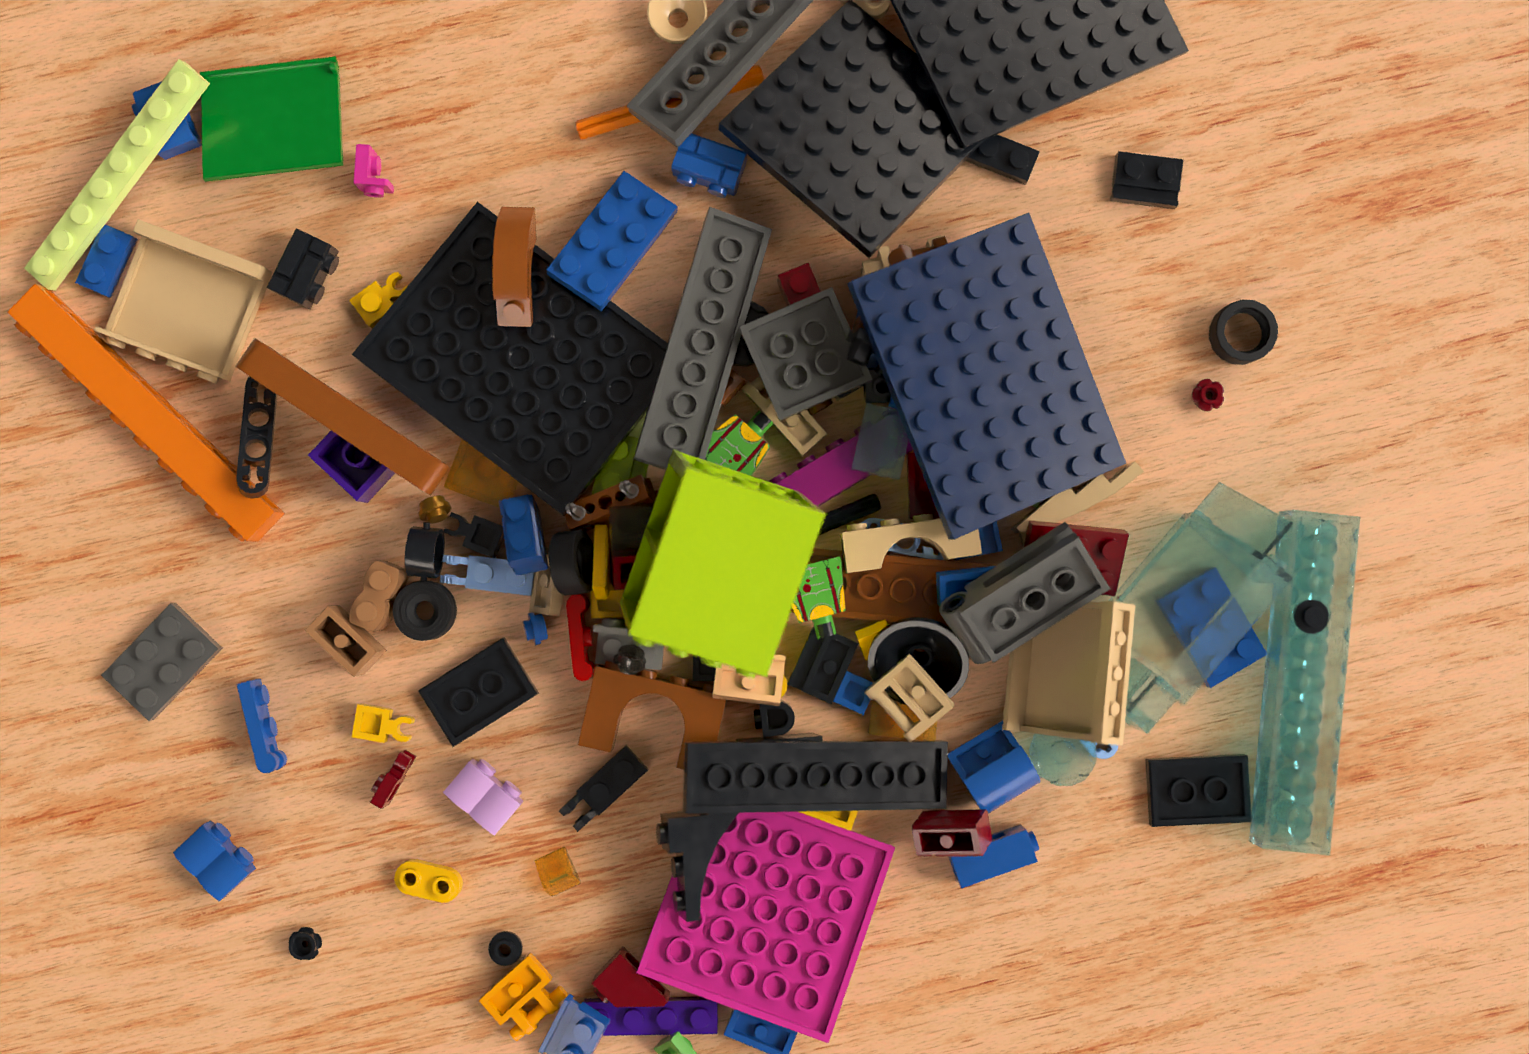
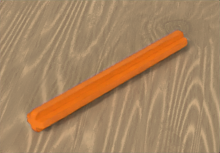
M760 65L752 66L727 95L760 85L764 81ZM672 98L667 102L666 107H678L682 99ZM627 105L577 120L575 125L579 137L587 139L642 121L629 113Z

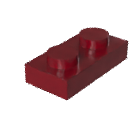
M907 453L908 518L911 520L913 516L933 514L934 519H940L914 453Z

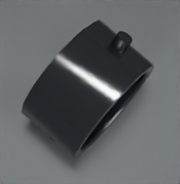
M423 522V527L413 526L410 528L405 546V570L408 576L420 577V581H427V577L437 578L440 576L443 567L442 559L445 553L443 529L430 528V522Z

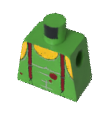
M760 410L747 424L737 415L732 416L713 431L705 460L753 476L770 449V445L761 437L773 425V422Z
M840 556L807 565L792 606L799 623L813 621L817 639L837 634L832 615L845 611Z

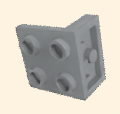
M606 618L602 619V623L593 625V632L598 633L596 664H605V661L608 660L625 664V667L662 670L664 645L654 643L652 647L633 641V636L628 634L624 619Z

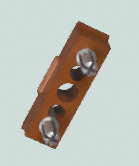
M640 474L580 499L575 504H567L565 507L567 513L565 519L569 530L581 529L586 532L595 528V525L611 524L628 517L634 511L654 504L656 494L651 479L645 478ZM612 501L611 506L606 509L608 502Z

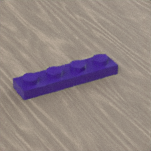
M669 997V1001L664 1007H615L610 1001L605 1003L599 998H587L583 1001L611 1019L603 1036L671 1035L677 1031L681 1035L718 1034V1003L703 997Z

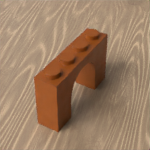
M608 660L605 661V665H597L580 732L579 746L611 753L615 746L624 708L633 698L643 694L665 696L673 701L682 713L685 727L676 768L684 770L685 742L717 741L726 700L713 698L714 684L703 682L702 688L689 685L690 679L671 675L670 680L657 678V671L638 668L637 673L624 670L625 664Z

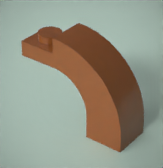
M501 207L497 217L493 246V300H496L498 326L531 327L533 323L531 264L533 249L537 240L535 207Z

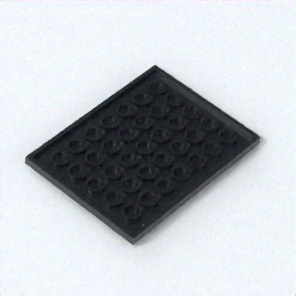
M477 202L352 355L565 517L567 514L565 510L566 505L576 503L646 414L667 342L612 301H609L601 312L547 275L546 270L554 261V258L537 245H534L531 264L532 326H498L496 300H493V246L498 216Z

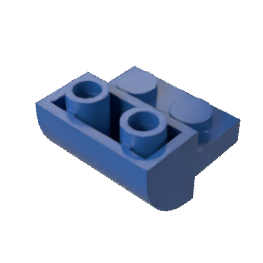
M1003 720L948 753L949 761L979 809H987L988 814L1041 782L1035 767L1022 746L1018 744L1011 731L1003 730Z

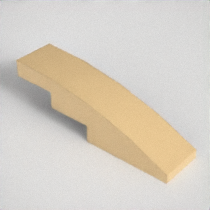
M1132 462L1124 466L1109 480L1101 474L1085 482L1075 492L1070 488L1045 499L1011 529L1014 533L1027 531L1029 520L1056 523L1085 511L1118 492L1144 471L1136 462Z

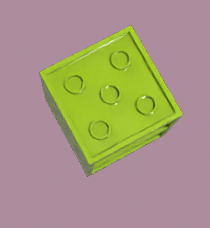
M673 449L620 601L628 634L633 636V641L641 645L652 647L654 643L667 646L668 652L677 656L687 657L688 653L702 657L701 661L713 667L721 668L722 664L735 667V672L745 677L755 678L756 674L767 677L825 513L799 491Z

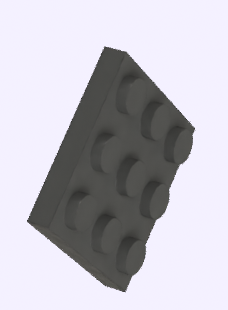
M832 287L739 327L779 421L873 380L867 365L860 366L847 360L851 342L846 339L851 329Z

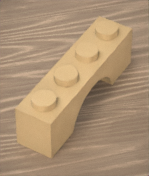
M933 514L913 516L914 523L901 524L900 518L880 521L881 527L867 529V523L847 525V532L840 534L845 573L880 569L884 557L891 546L905 538H920L928 541L939 550L944 560L981 555L979 529L955 540H949L941 519L934 520Z

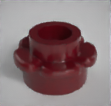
M1203 379L1197 383V387L1192 391L1193 402L1203 411H1211L1212 408L1218 409L1224 402V388L1217 381L1212 382L1211 379ZM1207 392L1211 393V398L1206 397Z

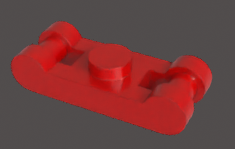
M583 594L572 595L566 601L572 669L574 677L579 681H587L594 677L596 668L595 663L589 660L588 647L593 646V635L591 626L586 627L584 614L590 607V601Z

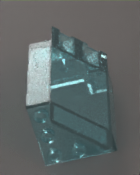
M1219 482L1194 512L1184 513L1117 590L1116 596L1111 597L1109 601L1135 605L1125 716L1126 724L1131 728L1148 734L1174 703L1185 705L1291 582L1293 577L1285 571L1288 568L1287 565L1278 557L1272 554L1268 556L1267 554L1294 524L1293 522Z

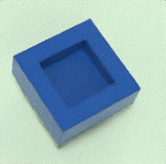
M846 671L833 702L864 715L871 700L864 692L873 682Z

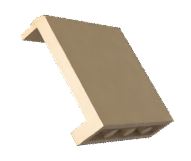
M138 219L133 232L140 235L141 239L106 328L102 329L95 326L94 331L106 335L104 340L106 343L123 349L126 343L137 347L135 353L152 360H155L157 355L168 358L166 365L186 372L189 366L199 370L197 377L217 383L218 378L230 382L273 272L257 263Z
M1114 601L1089 602L1010 652L1006 679L1005 708L1003 711V730L1084 740L1099 744L1123 745L1135 605Z

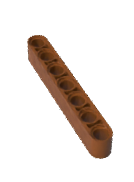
M256 338L253 339L236 364L239 370L429 495L433 494L450 466Z

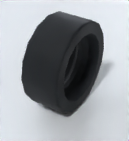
M1242 299L1230 303L1214 316L1209 326V341L1213 351L1222 360L1231 364L1245 365L1263 358L1273 349L1278 338V324L1274 314L1266 305L1255 300ZM1239 313L1253 316L1259 323L1262 331L1259 344L1253 350L1247 352L1234 349L1227 342L1224 334L1227 321L1233 315Z
M581 529L554 534L550 541L548 552L549 568L554 586L563 595L582 594L592 591L594 546L587 532Z

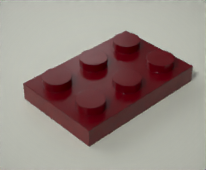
M1029 520L1024 548L1062 523ZM1068 524L1072 532H1075L1110 587L1108 591L1101 595L1116 596L1129 533L1123 529Z

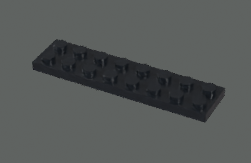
M913 740L910 743L909 741L685 742L683 812L686 814L947 809L948 742L943 740Z

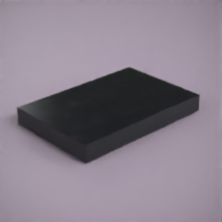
M505 637L418 691L452 747L539 694Z
M1234 754L1145 759L1148 814L1151 827L1252 822L1248 755Z

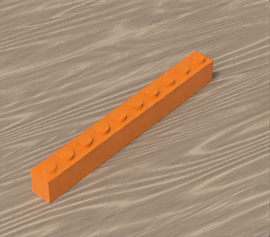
M35 283L9 309L7 313L17 321L14 326L29 338L33 336L40 343L38 349L51 360L57 359L64 366L61 371L76 383L80 381L88 389L85 394L100 406L104 404L111 411L109 417L122 428L128 427L135 434L133 440L147 451L151 449L159 457L156 460L157 463L171 474L175 472L183 480L180 483L181 486L193 496L199 495L206 502L204 505L205 509L218 519L222 517L230 525L228 528L229 532L242 542L245 540L258 542L285 514L266 494L254 499L242 495L237 485V467L112 347L104 342L52 290H48ZM251 480L244 481L248 483L249 488H255V484Z

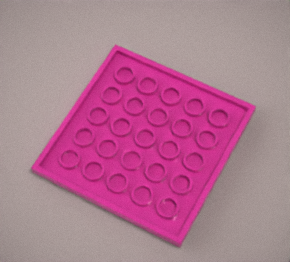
M800 812L739 813L718 841L707 866L701 892L700 920L686 922L679 915V912H675L673 892L677 891V878H674L672 875L637 973L829 1044L896 847Z

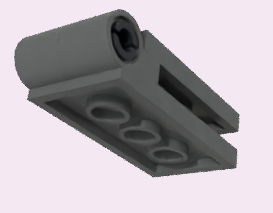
M1064 522L964 586L967 593L961 591L947 597L941 603L939 613L963 644L969 657L975 664H984L991 660L994 663L1108 591L1110 587L1079 537Z

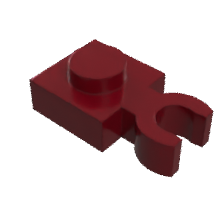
M407 750L398 754L391 770L386 775L381 774L375 781L371 789L375 793L370 801L371 804L383 809L391 803L406 777L405 774L416 759V755Z

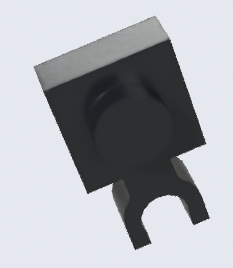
M451 512L450 517L458 519L460 523L459 528L456 531L445 528L443 532L455 537L466 536L462 546L491 558H496L504 539L503 526L474 515L471 524H469L465 517Z

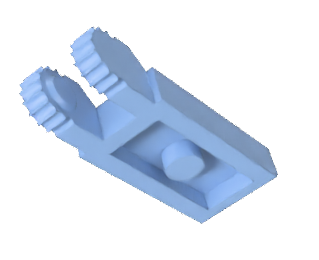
M443 555L442 562L450 565H468L466 578L445 574L440 575V583L465 585V588L532 595L535 572L516 575L506 559L469 555V557Z

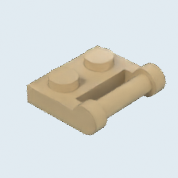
M910 654L906 655L864 692L871 700L875 699L904 731L903 736L909 743L950 711L955 704ZM888 686L920 719L919 721L914 723L885 691Z

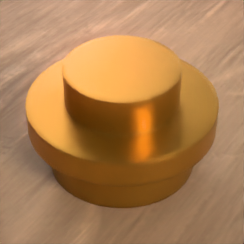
M436 495L426 498L419 503L420 511L418 515L420 520L435 524L445 520L452 507L448 501H445L444 496Z

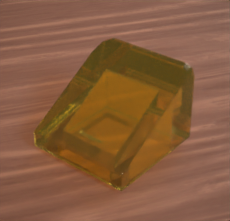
M565 847L534 860L543 890L550 896H555L581 883Z

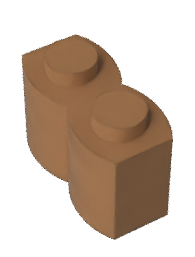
M376 560L372 563L364 576L363 592L357 596L352 604L349 616L350 623L371 632L385 629L393 618L394 601L398 593L407 585L408 575L405 568L388 561Z

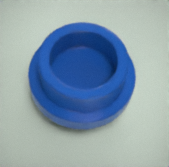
M533 612L528 613V620L523 621L527 641L533 639L535 646L540 645L542 640L548 639L543 614L534 615Z

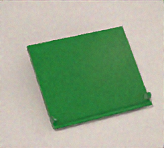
M336 56L200 72V75L210 83L201 95L203 180L205 182L343 166L340 77Z

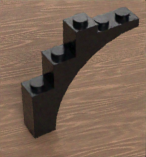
M815 733L741 738L736 739V741H823V736ZM684 812L660 814L661 823L656 825V838L658 844H662V848L669 854L676 853V856L671 858L672 875L674 878H677V891L673 892V907L675 912H679V915L686 922L700 920L701 892L707 866L718 841L739 813L686 814Z

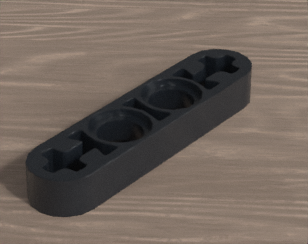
M249 376L245 384L236 479L241 494L247 498L254 499L263 496L269 488L277 394L269 389H265L264 403L258 402L256 388L259 387V382ZM255 412H263L267 414L269 419L265 425L257 427L249 422V417ZM252 443H261L265 446L266 451L263 456L253 458L247 455L246 449ZM250 466L257 467L258 481L262 482L256 483L253 489L249 488L247 482H244L251 478Z

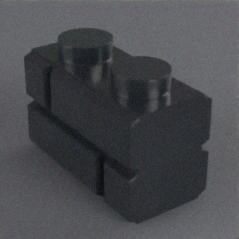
M296 228L266 288L305 308L311 309L313 303L318 304L324 295L325 287L322 285L327 275H332L338 267L339 257L337 255L339 251L329 243Z

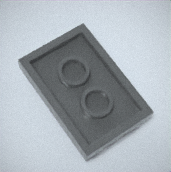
M170 603L101 676L148 721H152L223 648L177 603Z

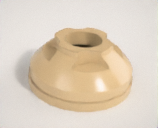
M649 0L647 16L652 30L659 38L671 44H683L706 21L707 7L705 0ZM679 11L686 14L688 22L684 27L674 28L670 25L669 17L674 12Z

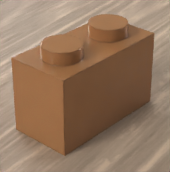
M329 605L305 631L353 677L364 675L387 650L364 628L350 623V615L340 605Z

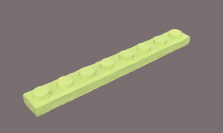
M178 59L24 267L27 272L48 290L56 291L210 83L186 62Z

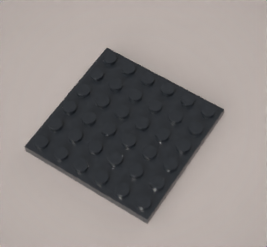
M852 0L845 3L719 122L718 128L720 132L868 258L985 141L983 140L967 148H962L917 54Z

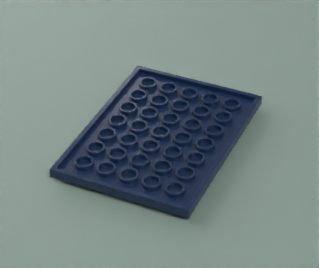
M1030 213L847 283L949 540H955L1126 464Z

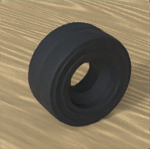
M417 581L405 586L398 593L393 605V617L398 629L405 636L418 641H428L443 636L451 629L457 615V605L452 593L445 586L434 581ZM422 601L430 602L434 608V614L429 620L420 619L416 613L417 606Z

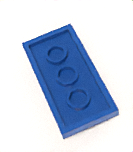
M623 171L547 268V275L602 312L676 215L678 206L626 171Z

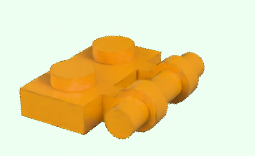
M530 952L479 999V1002L500 1026L511 1017L516 1022V1025L509 1030V1033L515 1041H518L525 1034L530 1035L537 1029V1023L548 1013L553 1014L560 1008L559 1003L568 996V993L560 985L551 993L544 988L553 977ZM534 997L539 1004L529 1013L525 1012L521 1007Z

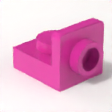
M356 144L354 184L368 197L381 198L384 197V193L393 194L394 186L388 179L376 178V176L381 174L380 156H377V153L370 145Z

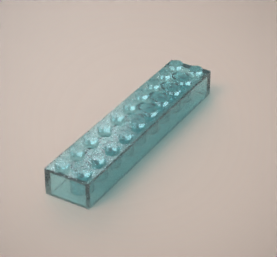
M1301 510L1279 512L1251 814L1252 822L1249 842L1263 849L1330 855L1359 539V516ZM1304 600L1320 601L1328 609L1329 622L1326 628L1319 633H1304L1294 623V610Z

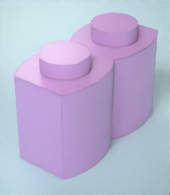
M471 759L443 793L484 829L495 835L522 804L523 800L519 797L521 791L508 780L504 783L494 776L496 770L485 760L480 759L476 761Z

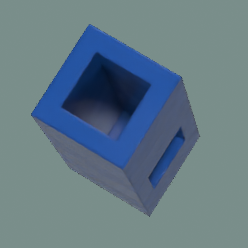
M1020 824L992 834V842L987 847L983 856H949V860L957 883L962 889L1038 862L1035 852L1039 851V846L1033 831L1027 832Z

